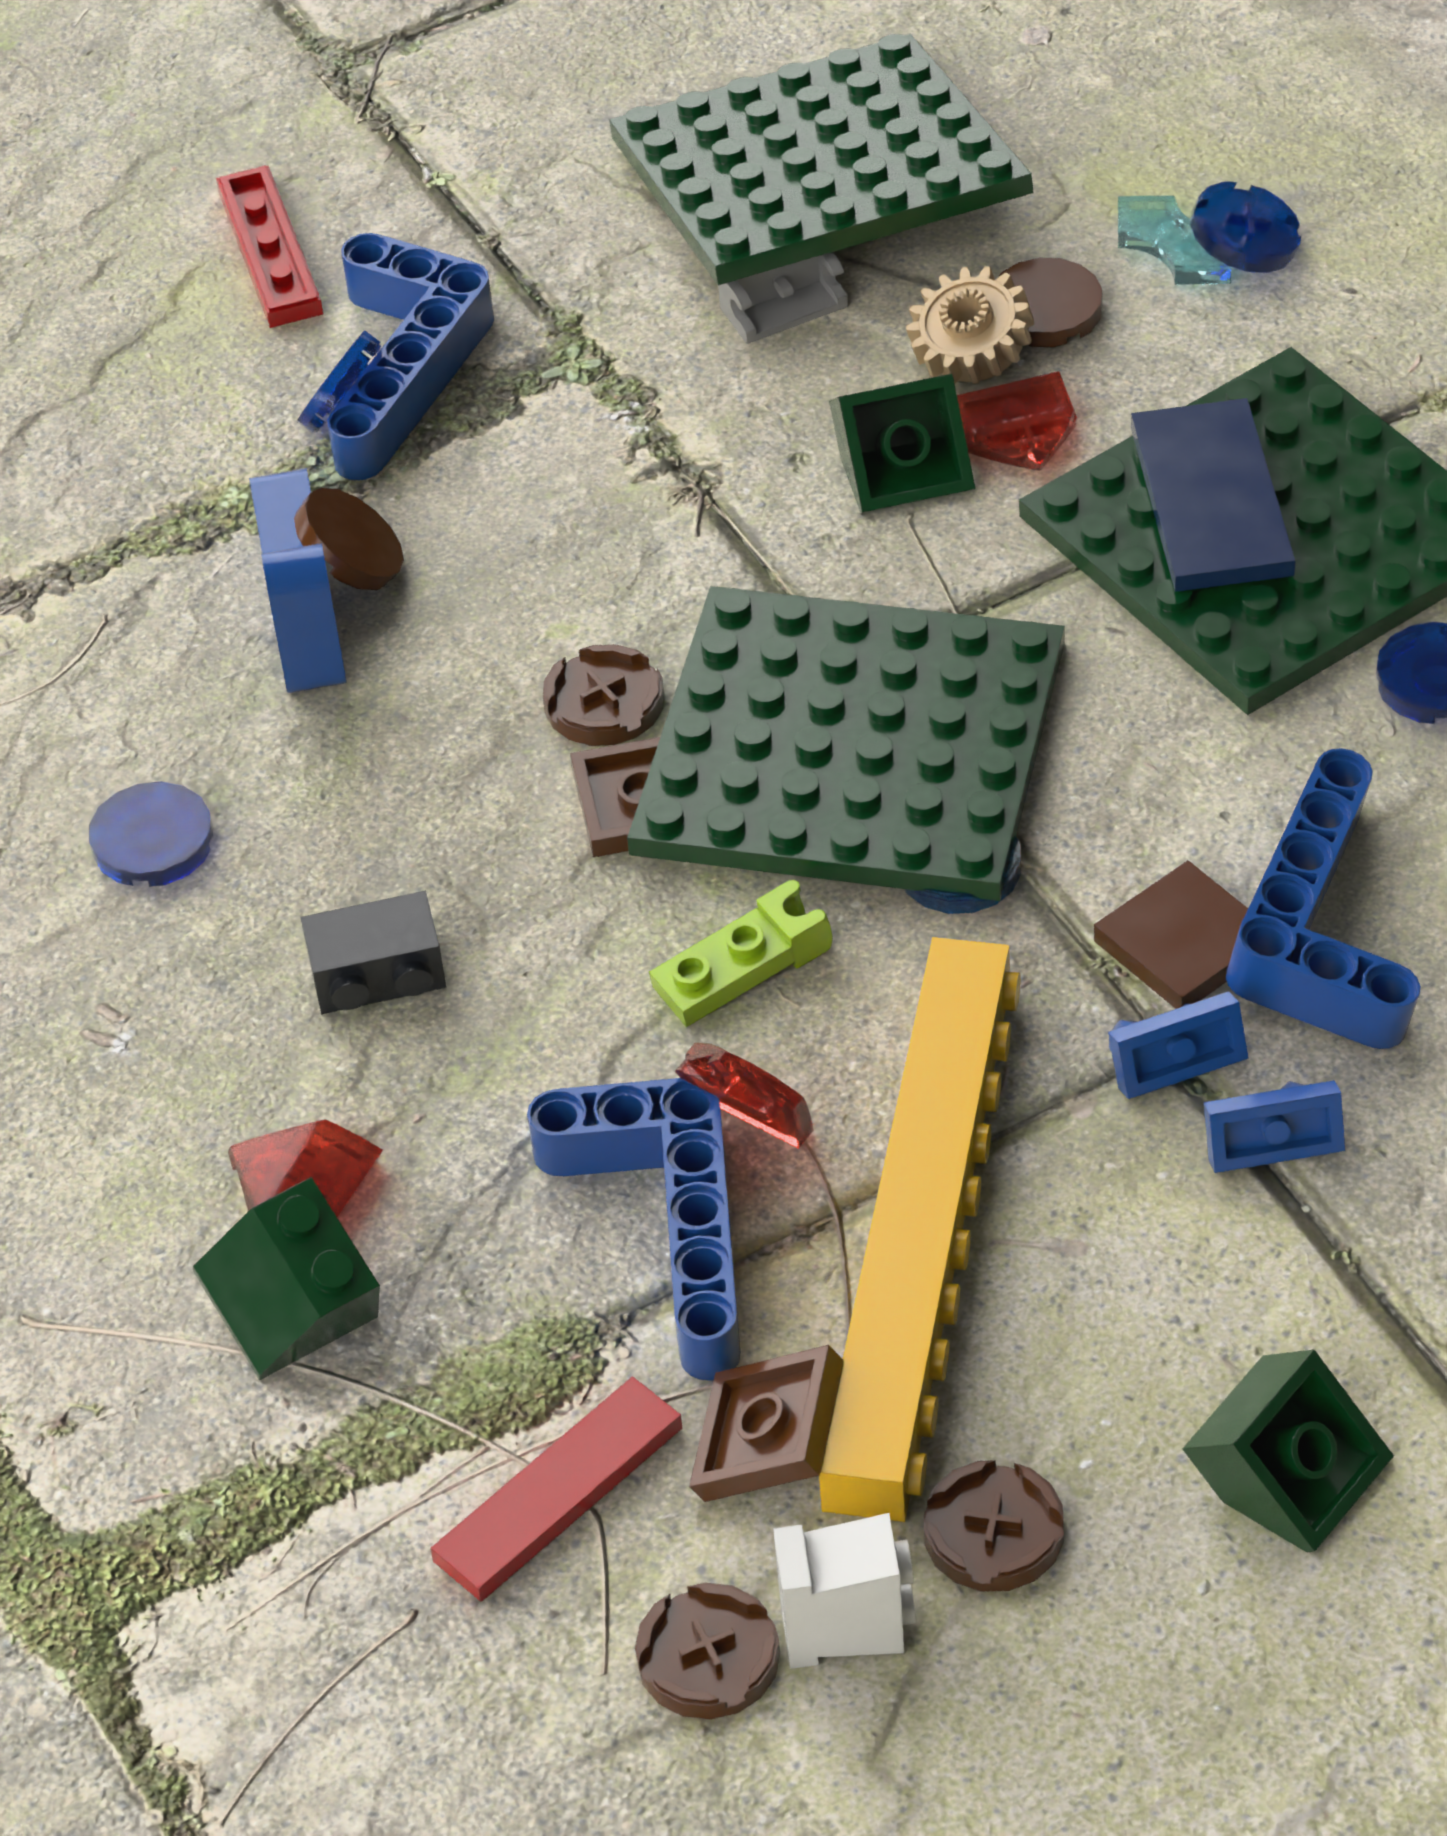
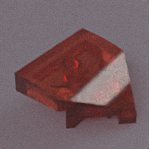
M1059 371L957 395L968 453L992 461L1041 471L1076 426L1077 416Z
M694 1043L685 1054V1060L675 1070V1073L681 1079L719 1097L720 1109L798 1149L814 1131L810 1111L803 1096L765 1070L719 1046L709 1043Z
M324 1119L232 1145L228 1150L232 1169L237 1170L248 1211L252 1207L312 1177L339 1219L378 1162L383 1149L359 1135Z

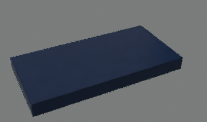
M1247 398L1131 413V430L1175 592L1295 576L1294 554Z

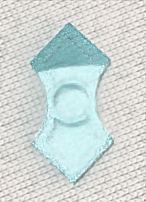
M1174 195L1118 196V248L1139 250L1158 258L1171 271L1175 285L1231 284V232H1228V229L1207 227L1191 220L1178 208Z

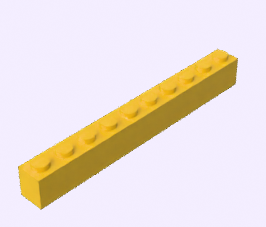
M932 937L844 1349V1362L819 1476L822 1512L867 1518L889 1513L891 1521L905 1522L910 1495L922 1496L924 1491L927 1454L919 1453L922 1437L933 1438L935 1434L938 1416V1396H932L930 1393L933 1380L944 1381L947 1373L949 1340L941 1339L944 1324L955 1325L957 1321L960 1285L953 1284L952 1281L955 1269L965 1271L968 1265L971 1232L970 1230L963 1229L965 1216L976 1217L978 1213L981 1177L973 1176L975 1164H987L989 1157L991 1124H985L984 1118L986 1111L997 1112L999 1106L1001 1073L994 1072L996 1060L1007 1061L1011 1039V1022H1004L1006 1010L1017 1011L1019 1003L1021 974L1019 972H1010L1009 945Z

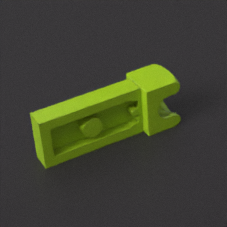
M786 881L756 900L758 908L746 913L649 971L652 987L686 1027L791 964L798 969L831 948L833 936L828 917L822 909H815L805 914L800 898L801 889L798 881Z

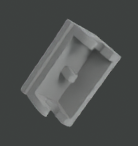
M831 252L718 285L720 309L746 344L848 307L847 294L834 277L842 274L843 268L836 255Z

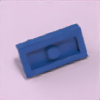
M1229 991L1192 1004H1185L1180 1008L1139 1022L1119 1020L1112 1031L1108 1032L1109 1049L1113 1057L1118 1089L1127 1099L1249 1059L1240 1003Z
M1335 1080L1309 1085L1289 1081L1279 1090L1204 1102L1208 1159L1214 1173L1345 1151L1342 1095Z

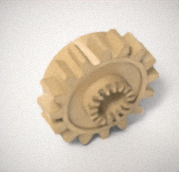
M988 266L981 270L978 277H972L968 267L961 268L959 279L951 281L945 274L939 276L940 289L934 291L929 288H923L920 291L925 305L910 306L909 312L913 322L906 325V331L919 365L926 364L932 377L953 373L955 384L958 381L976 384L979 381L1001 375L1002 371L1013 362L1017 363L1020 360L1019 353L1022 346L1030 345L1032 341L1028 328L1035 324L1023 287L1021 285L1015 287L1011 275L1008 273L1002 274L995 280L991 267Z

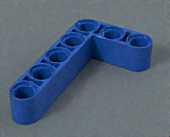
M374 233L358 234L343 244L341 253L348 297L351 302L361 308L399 318L403 321L329 415L327 423L334 466L340 476L358 481L374 477L382 471L494 323L489 275L483 265Z
M307 468L249 478L262 550L263 569L287 694L347 683L322 543L303 546L297 537L294 516L296 511L302 505L304 499L311 493Z
M1343 748L1331 749L1324 752L1318 758L1243 918L1228 964L1226 980L1232 991L1245 1000L1368 1047L1389 1049L1399 1045L1405 1038L1420 995L1421 986L1418 978L1411 970L1398 963L1309 930L1358 823L1373 773L1370 763L1362 755Z
M684 1077L560 1088L545 1091L535 1097L528 1107L527 1119L535 1164L543 1172L552 1176L564 1177L664 1168L674 1316L682 1368L690 1376L699 1380L709 1381L714 1380L716 1372L736 1368L740 1361L741 1349L720 1100L716 1088L710 1082L701 1078Z

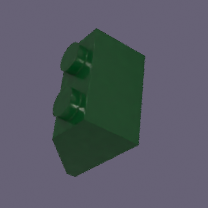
M953 373L839 396L829 401L840 458L860 513L976 489Z
M312 1177L252 1207L193 1265L194 1274L259 1380L378 1318L380 1285Z
M1314 1349L1263 1355L1182 1448L1223 1503L1305 1552H1315L1394 1457L1393 1453Z

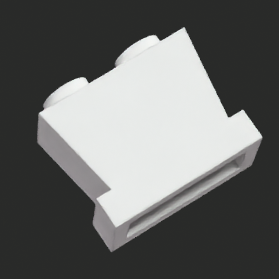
M889 1513L804 1533L802 1525L773 1528L780 1604L790 1669L819 1665L818 1657L904 1653L903 1625L916 1623L911 1584H913V1571L908 1540L894 1541Z

